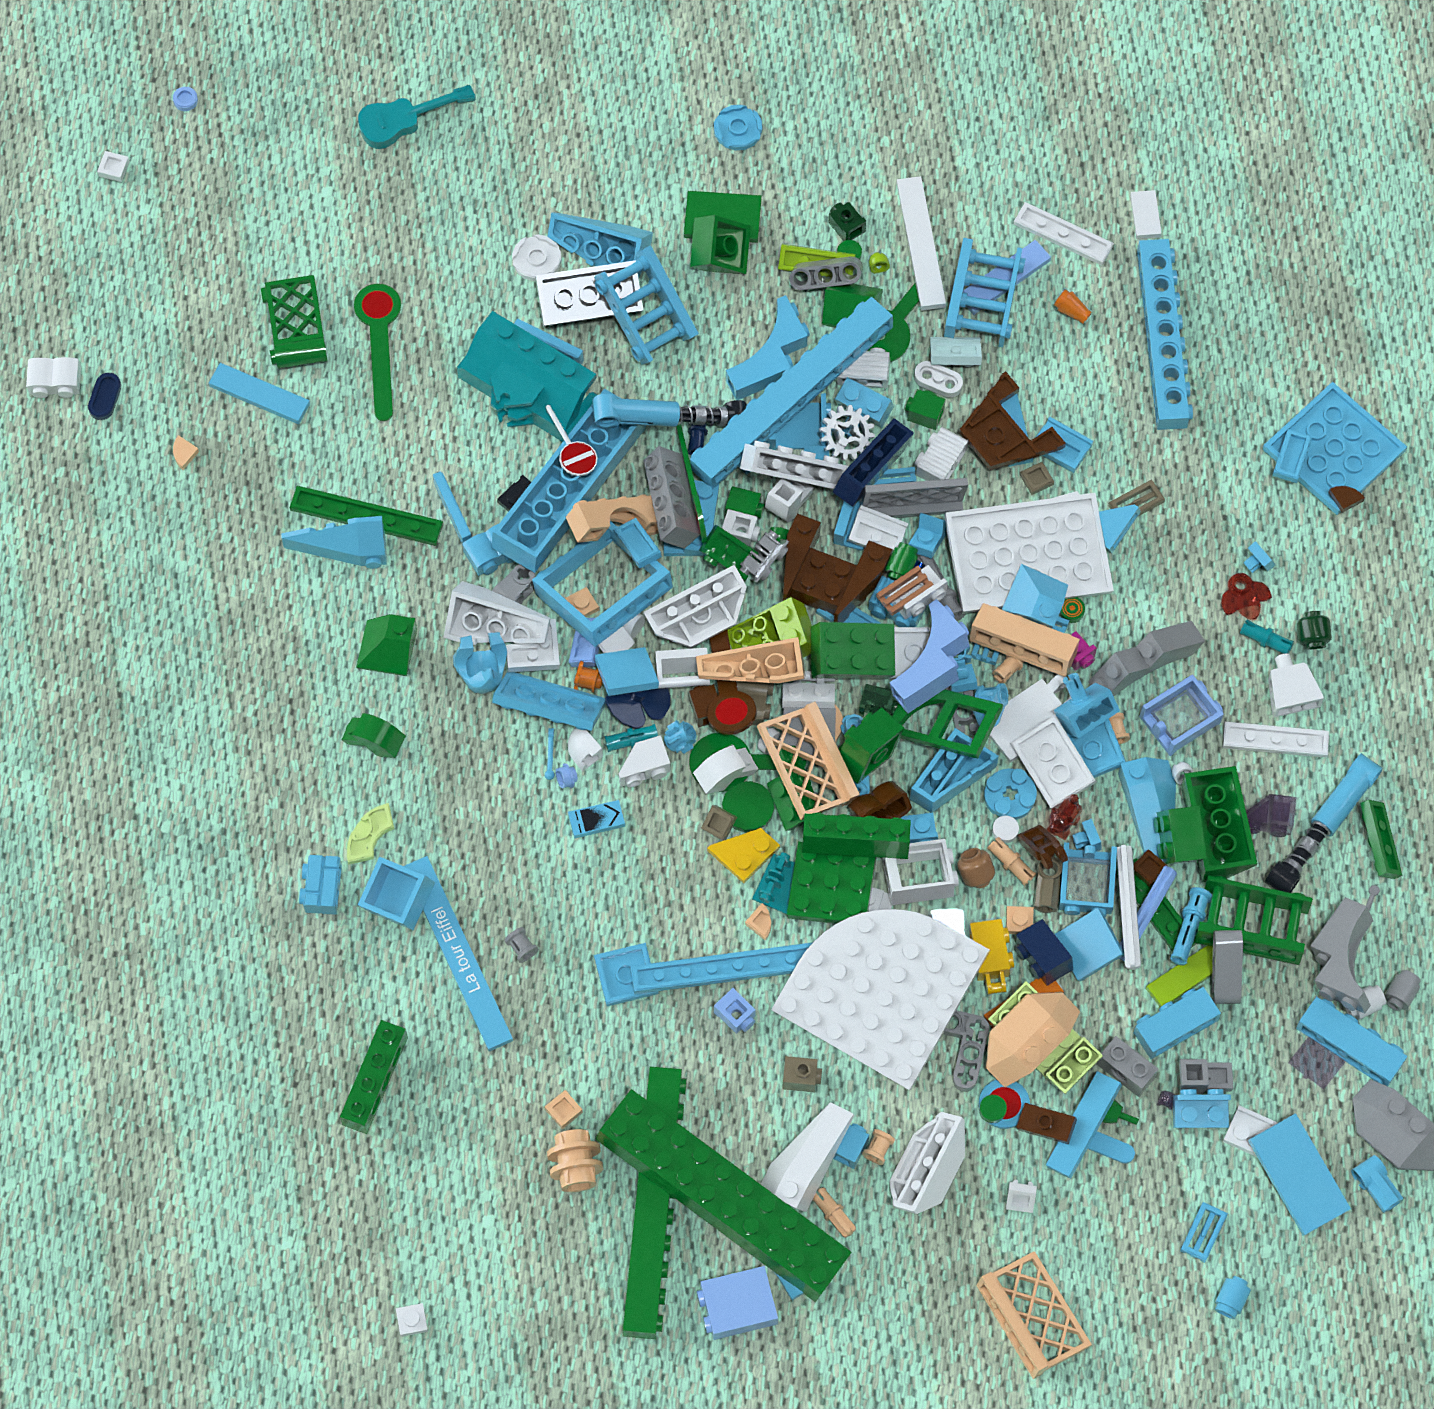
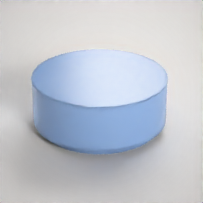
M190 87L177 89L173 94L175 107L180 111L194 109L198 103L195 90Z

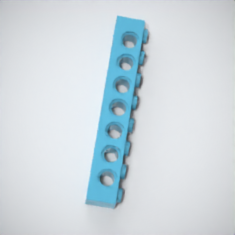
M1169 239L1140 240L1137 256L1157 430L1184 429L1188 427L1189 420L1193 419V407L1187 401V397H1190V383L1185 382L1184 374L1188 373L1187 359L1182 357V352H1185V338L1180 337L1179 330L1183 328L1182 315L1177 314V307H1180V294L1175 292L1174 285H1177L1178 282L1177 271L1172 270V263H1175L1174 248H1170ZM1153 266H1160L1163 269H1155ZM1156 288H1163L1165 291L1160 292ZM1158 310H1165L1168 313L1162 314ZM1167 332L1170 336H1163L1160 333ZM1168 354L1171 355L1173 358L1168 359L1165 358L1163 355ZM1166 377H1173L1175 381H1168ZM1174 399L1178 401V403L1172 404L1168 402V400Z

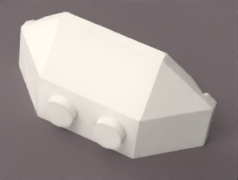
M735 565L644 611L643 614L656 636L692 648L737 624L747 586Z
M940 1112L935 1116L934 1120L926 1123L913 1134L889 1181L893 1206L895 1208L918 1214L942 1203L965 1157V1120L962 1117Z

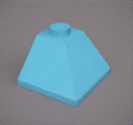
M1021 564L1002 610L1053 628L1064 604L1068 584Z

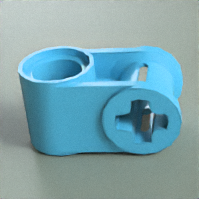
M1000 683L996 687L985 688L983 685L977 686L978 689H976L974 697L1003 704V709L995 724L997 726L1001 721L1005 706L1008 704L1007 687L1004 683ZM973 711L978 726H980L985 714Z

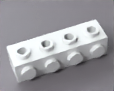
M755 441L754 445L745 444L740 469L832 489L835 488L842 473L849 467L838 464L839 458L824 455L823 460L815 459L816 453L801 450L800 455L792 454V448L779 445L777 450L769 449V443Z

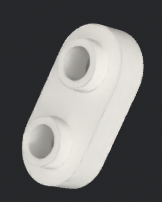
M923 361L916 366L914 379L919 386L948 398L956 397L962 391L963 380L957 372L941 365H931V361ZM929 374L931 375V378L925 379L923 378V375ZM951 383L954 387L949 389L945 385Z

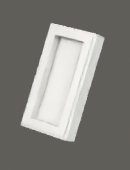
M1156 191L1131 192L1130 199L1136 240L1161 238L1162 233Z

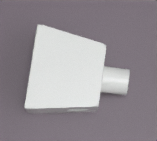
M1290 654L1277 656L1275 658L1277 669L1271 670L1268 677L1273 718L1321 707L1324 697L1306 663L1293 665Z

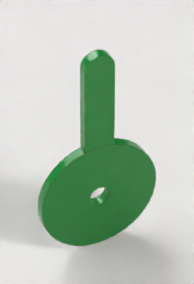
M916 282L892 311L887 310L893 315V328L885 334L883 340H878L867 351H870L872 348H882L885 352H890V362L899 359L907 351L911 335L909 326L904 319L919 302Z
M712 733L701 738L693 747L689 758L690 771L697 782L698 780L693 772L707 758L734 745L736 750L746 748L758 770H777L770 754H751L747 745L740 738L722 733ZM802 760L803 766L805 768L807 760ZM748 776L735 778L725 790L719 792L728 791L733 785L744 782Z

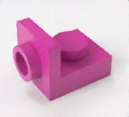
M1075 631L1071 635L1080 639L1077 655L1071 667L1076 671L1080 667L1084 669L1089 667L1095 661L1097 648L1094 644L1089 646L1079 633Z

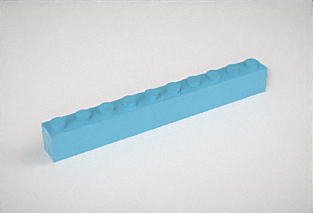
M872 297L866 302L859 303L854 313L848 318L841 319L835 330L830 334L827 333L822 336L816 347L812 350H807L797 364L789 366L778 381L770 383L759 398L752 399L740 415H734L721 432H715L703 448L699 447L693 452L690 458L692 471L714 489L741 464L745 444L754 445L755 441L766 442L893 328V315Z

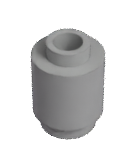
M1402 970L1400 974L1395 976L1385 994L1387 1005L1396 1011H1401V1009L1407 1010L1420 989L1421 979L1408 970Z

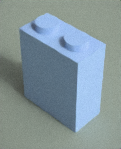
M765 1266L700 1281L701 1290L697 1291V1297L700 1307H706L708 1316L703 1317L707 1333L712 1332L714 1340L778 1325V1316Z

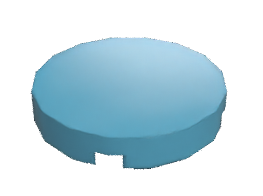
M731 105L724 108L715 119L714 134L718 142L725 148L735 151L746 150L760 140L762 120L755 110L752 111L747 106Z

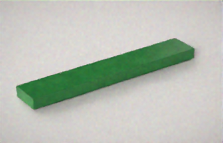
M298 485L289 507L290 511L343 524H348V519L382 516L385 534L437 546L443 527V521Z

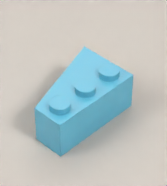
M956 728L947 738V740L970 746L973 740ZM986 747L983 748L978 759L940 749L911 788L910 800L933 813L995 769L999 756Z

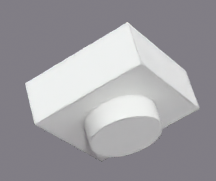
M105 151L97 171L98 177L122 182L130 162L129 157Z
M423 1303L396 1308L401 1337L428 1332Z

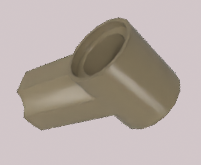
M1055 857L1051 858L1053 867L1050 869L1056 872L1053 876L1046 875L1043 872L1046 868L1041 861L1039 863L1034 909L1041 913L1057 912L1062 864Z

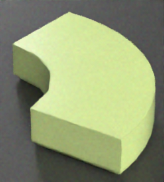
M389 803L375 807L366 813L353 832H351L347 844L348 865L374 859V848L377 841L385 833L394 830Z

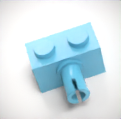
M848 377L835 398L838 406L842 405L844 409L848 405H852L854 412L861 408V416L869 415L870 417L867 421L881 428L894 408L891 399ZM849 428L842 430L845 432L844 436H852L849 434Z
M1072 673L1068 675L1070 681L1067 677L1063 679L1071 699L1054 709V712L1066 733L1079 739L1118 713L1120 709L1110 689L1098 683H1094L1084 689L1078 673Z

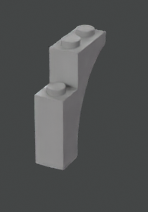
M1192 621L1151 631L1136 647L1115 652L1088 683L1090 686L1098 683L1110 689L1113 696H1115L1148 673L1171 662L1190 657L1200 648L1205 640Z
M1345 897L1311 944V948L1316 956L1315 960L1324 966L1316 977L1315 982L1320 990L1319 994L1328 1001L1335 1000L1350 1011L1358 1010L1365 1014L1371 1005L1365 992L1356 982L1354 969L1359 944L1372 924L1373 918L1367 906Z

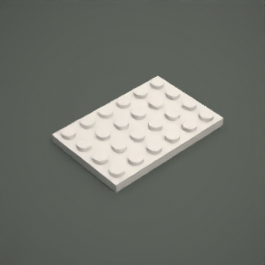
M1096 493L947 512L944 515L960 607L963 610L962 614L979 612L983 603L1002 609L1021 564L1068 584L1065 599L1111 594L1114 591Z

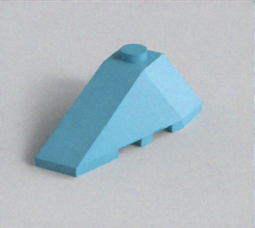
M1144 757L1120 763L1118 776L1143 853L1149 849L1159 858L1157 847L1161 843L1160 835L1155 831L1154 818L1157 817L1156 812L1175 809L1176 782L1172 777L1169 761Z

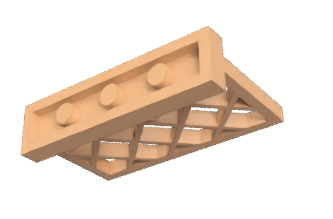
M816 701L807 704L802 709L757 725L800 820L804 819L805 813H821L840 805L842 807L848 805L860 795ZM800 718L804 726L802 732L789 727L791 719ZM774 726L782 730L780 740L770 737L767 728ZM786 733L799 738L796 748L783 743ZM803 740L813 745V756L800 750ZM781 748L794 754L790 764L781 760L779 756ZM797 756L810 761L807 772L794 766ZM814 763L823 767L826 773L824 779L811 774ZM792 772L805 777L802 787L792 783L790 779ZM809 779L821 785L818 795L805 789ZM825 787L834 790L838 799L830 801L823 798L822 795ZM803 795L816 801L813 809L805 811L801 802Z
M1035 1251L993 1273L989 1272L983 1275L976 1286L1033 1379L1042 1375L1044 1371L1091 1347L1090 1340ZM1032 1261L1037 1269L1036 1278L1021 1274L1022 1266ZM1003 1275L1014 1277L1013 1290L1002 1287L997 1278ZM1019 1279L1034 1284L1031 1296L1017 1292ZM1038 1285L1049 1288L1052 1293L1050 1301L1035 1297ZM1015 1297L1030 1301L1027 1313L1016 1310L1013 1305ZM1033 1303L1048 1307L1046 1319L1031 1315ZM1052 1308L1063 1311L1066 1316L1064 1325L1049 1320ZM1029 1320L1044 1325L1041 1337L1030 1333L1028 1330ZM1048 1326L1062 1330L1060 1343L1045 1338ZM1066 1332L1077 1334L1082 1344L1076 1347L1064 1344ZM1043 1344L1058 1348L1056 1358L1047 1361L1042 1353Z

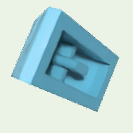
M1135 504L1099 512L1105 547L1110 553H1113L1141 513L1139 507Z

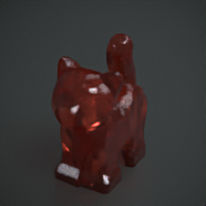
M1072 794L1063 801L1058 809L1052 808L1047 831L1052 835L1066 840L1071 833L1070 828L1072 825L1076 826L1081 819L1082 806L1079 804L1078 795Z

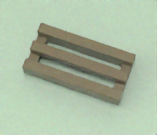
M1151 479L1110 501L1108 506L1110 509L1118 508V505L1151 488L1152 492L1126 505L1135 504L1138 506L1156 496V499L1139 507L1141 513L1138 516L1164 503L1165 498Z

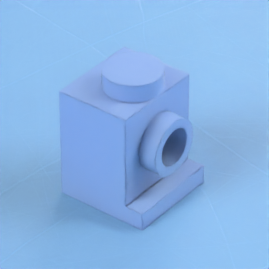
M734 988L714 1005V1014L736 1034L740 1030L748 1031L755 1023L753 1018L755 1017L756 1009ZM739 1012L741 1016L735 1019L732 1014Z

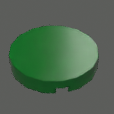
M745 781L733 785L725 793L722 809L737 817L732 828L747 833L762 828L771 821L774 813V801L769 790L763 785L753 781Z

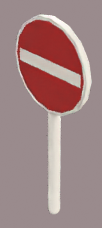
M547 405L546 409L567 444L560 452L559 461L561 467L567 473L574 476L588 475L597 465L598 457L596 451L585 442H571L551 406Z

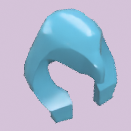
M500 632L488 633L491 650L473 652L474 647L471 635L460 638V646L453 655V665L468 688L474 693L486 694L494 691L502 681L507 648L500 636Z

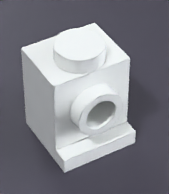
M728 509L722 529L751 547L752 541H758L761 527L757 526L756 516Z

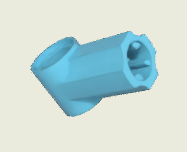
M1373 1155L1351 1170L1353 1178L1359 1180L1361 1183L1359 1186L1363 1190L1368 1191L1383 1213L1391 1210L1403 1201L1404 1198L1388 1178L1387 1170L1377 1156Z

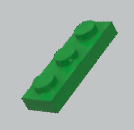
M1370 799L1360 803L1363 812L1362 818L1366 824L1369 836L1368 842L1372 848L1375 860L1374 866L1378 876L1390 879L1403 876L1385 804Z

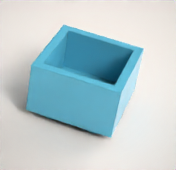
M379 857L358 906L372 914L414 930L435 882L421 873Z

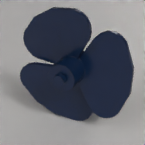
M657 688L612 696L606 694L605 702L611 714L626 726L638 729L643 727L646 721L642 707L649 718L661 720L670 708L671 695L668 688Z

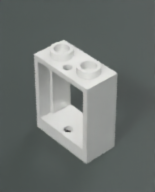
M945 839L910 843L908 859L882 858L891 905L954 897V888L959 885L956 870L952 871L951 864L954 863L953 852L951 848L947 849ZM939 859L943 882L901 886L897 864Z

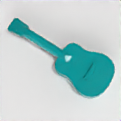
M467 85L453 89L452 93L415 106L406 98H400L391 103L369 104L363 107L358 114L360 133L370 147L384 149L394 144L400 137L416 132L418 129L417 118L422 113L456 101L457 103L475 101L476 96L472 87Z

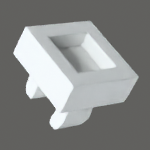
M1018 1180L1010 1182L1006 1209L1033 1213L1037 1186H1033L1032 1182H1028V1185L1020 1184Z

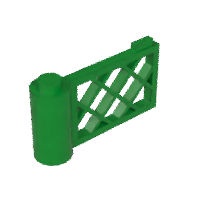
M314 275L265 282V287L261 288L263 303L268 302L274 341V350H270L272 365L277 364L278 369L328 361ZM301 284H311V289L306 295L296 291ZM283 288L287 292L281 299H278L272 295L271 289ZM291 295L300 299L294 308L285 303ZM305 303L314 307V310L308 316L299 311ZM281 307L290 312L284 320L275 316V313ZM295 315L304 320L298 328L289 324V321ZM308 324H311L317 328L318 333L307 335L302 331ZM284 327L293 332L289 338L278 339V334Z

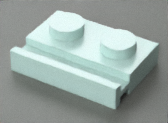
M930 337L931 365H963L966 367L981 365L980 337Z

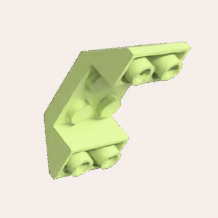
M1026 981L988 1020L995 1027L1027 994L1038 992ZM1072 1029L1070 1034L1036 1069L1050 1083L1066 1094L1103 1055L1085 1037L1082 1038Z

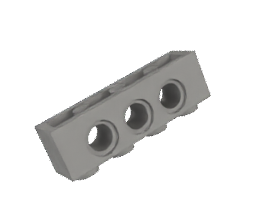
M658 446L643 461L660 540L685 549L700 535L683 454Z

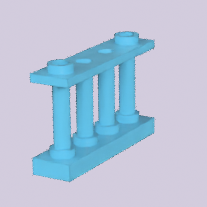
M963 238L944 337L954 338L956 329L966 328L999 334L998 347H1004L1005 338L1010 339L1013 326L1008 321L1018 272L1023 273L1026 258H1021L1022 248L1018 247L1015 259L978 253L976 249H972L973 239ZM977 262L1013 269L1011 281L972 274V271H968L969 264ZM974 284L1009 291L1007 303L967 296L968 293H963L964 287ZM970 306L1003 312V323L1000 325L963 318V315H959L960 307Z
M651 245L635 253L637 256L636 262L610 277L607 276L605 271L593 276L596 280L595 287L597 291L604 295L632 346L631 352L633 357L638 362L640 361L641 365L653 360L650 355L651 351L672 339L679 337L685 341L699 334ZM641 270L645 271L649 278V284L620 299L613 286ZM653 292L658 294L661 306L632 322L625 308ZM665 314L670 316L673 328L644 344L637 330Z

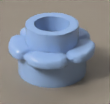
M565 763L563 767L556 769V779L561 788L574 787L575 782L578 780L574 767H569Z

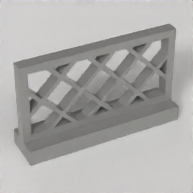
M957 478L865 485L859 503L862 506L893 518L919 517L920 513L931 516L963 510L962 501L968 487V479Z

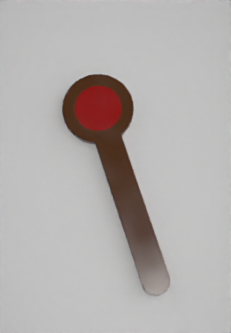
M728 630L710 638L712 653L731 650ZM717 680L719 695L708 706L707 717L709 724L714 730L722 734L732 735L745 731L756 719L757 708L754 700L748 694L738 691L736 681Z

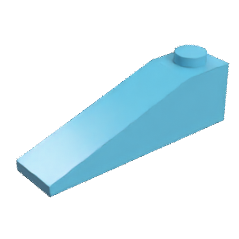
M552 212L547 237L571 253L575 252L585 259L586 263L590 266L596 267L635 261L637 259L635 253L651 245L653 232L628 225ZM642 270L638 272V279L641 275Z
M382 516L348 519V524L336 526L333 522L326 524L325 528L318 531L314 528H305L281 533L283 546L286 549L354 565L366 566L370 569L387 565L386 536Z

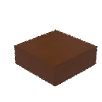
M1149 849L1133 864L1134 874L1149 887L1155 883L1163 867L1168 866Z

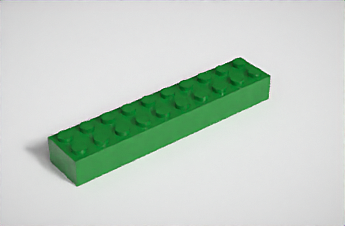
M632 1089L597 1134L596 1140L769 1269L801 1290L803 1294L815 1303L852 1253Z

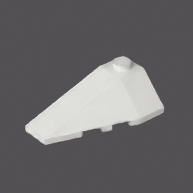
M462 581L452 590L443 638L460 642L461 637L471 635L473 645H476L477 643H490L488 633L500 632L504 642H514L515 644L545 643L551 618L487 588Z
M830 1102L770 1164L761 1185L785 1203L807 1212L855 1114Z

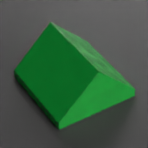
M858 284L827 287L825 290L822 325L836 328L841 319L848 318L854 313L859 303L866 302L870 297L880 303L883 289Z

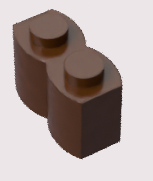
M893 781L880 784L871 794L857 797L848 806L852 816H875L887 819L901 818L912 809L907 793Z

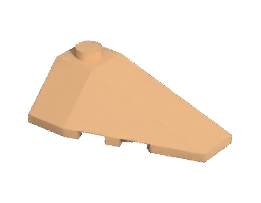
M798 637L696 656L699 679L783 683L805 679L806 677Z

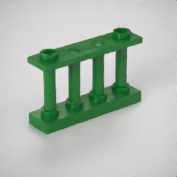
M1208 875L1204 888L1212 894L1207 922H1199L1194 943L1213 947L1214 931L1241 930L1243 953L1300 965L1305 948L1304 943L1296 941L1301 913H1309L1313 898L1307 897L1302 893H1288L1228 880L1223 876L1213 877ZM1222 897L1238 900L1233 928L1218 924ZM1249 902L1264 905L1260 933L1258 934L1244 930ZM1275 908L1290 910L1286 939L1270 935Z

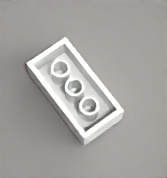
M636 260L537 275L535 278L543 327L615 316L604 295L597 291L595 287L596 280L593 276L605 271L607 276L610 277L633 264ZM638 272L613 286L620 299L640 289ZM642 299L625 308L627 313L642 312Z

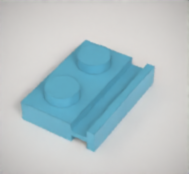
M1049 417L1038 435L1053 427L1065 441L1066 446L1062 450L1042 456L1075 473L1087 455L1088 450L1092 447L1093 440Z

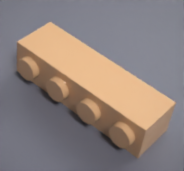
M983 603L972 624L969 641L1066 677L1077 655L1080 639L1068 633H1062L1045 625L1006 612L996 606Z

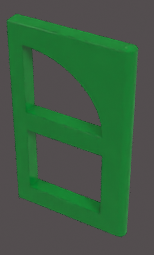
M946 689L909 713L898 704L892 717L902 726L918 710L933 704H944L929 735L904 729L900 737L901 739L976 759L979 758L1003 709V704ZM957 707L985 714L970 746L942 739Z

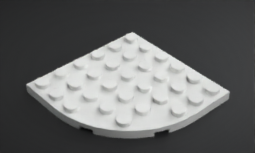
M896 909L864 912L835 924L811 944L797 963L771 1010L911 1090L990 950L944 923L917 912Z

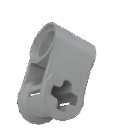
M518 564L492 591L522 604L534 591L532 579L535 578L536 574Z

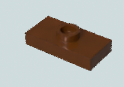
M1025 1103L1016 1128L1022 1132L1069 1145L1077 1118Z

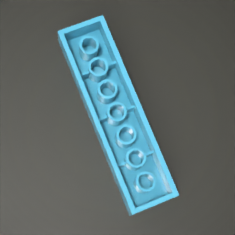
M604 389V390L601 392V394H606V393L613 394V393H611L610 391H608V390H606V389ZM592 404L569 433L568 437L571 442H585L596 451L598 458L594 470L584 476H574L567 473L561 467L559 461L560 452L567 445L563 441L493 531L492 548L535 573L570 528L566 516L573 509V505L582 500L589 502L643 433L646 425L618 424L609 428L598 427L595 424Z

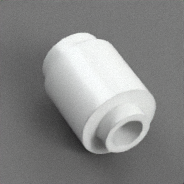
M1369 985L1362 988L1371 1005L1365 1014L1358 1010L1350 1011L1345 1008L1346 1012L1360 1020L1381 1010L1382 1006L1386 1004V998L1378 985L1373 987Z

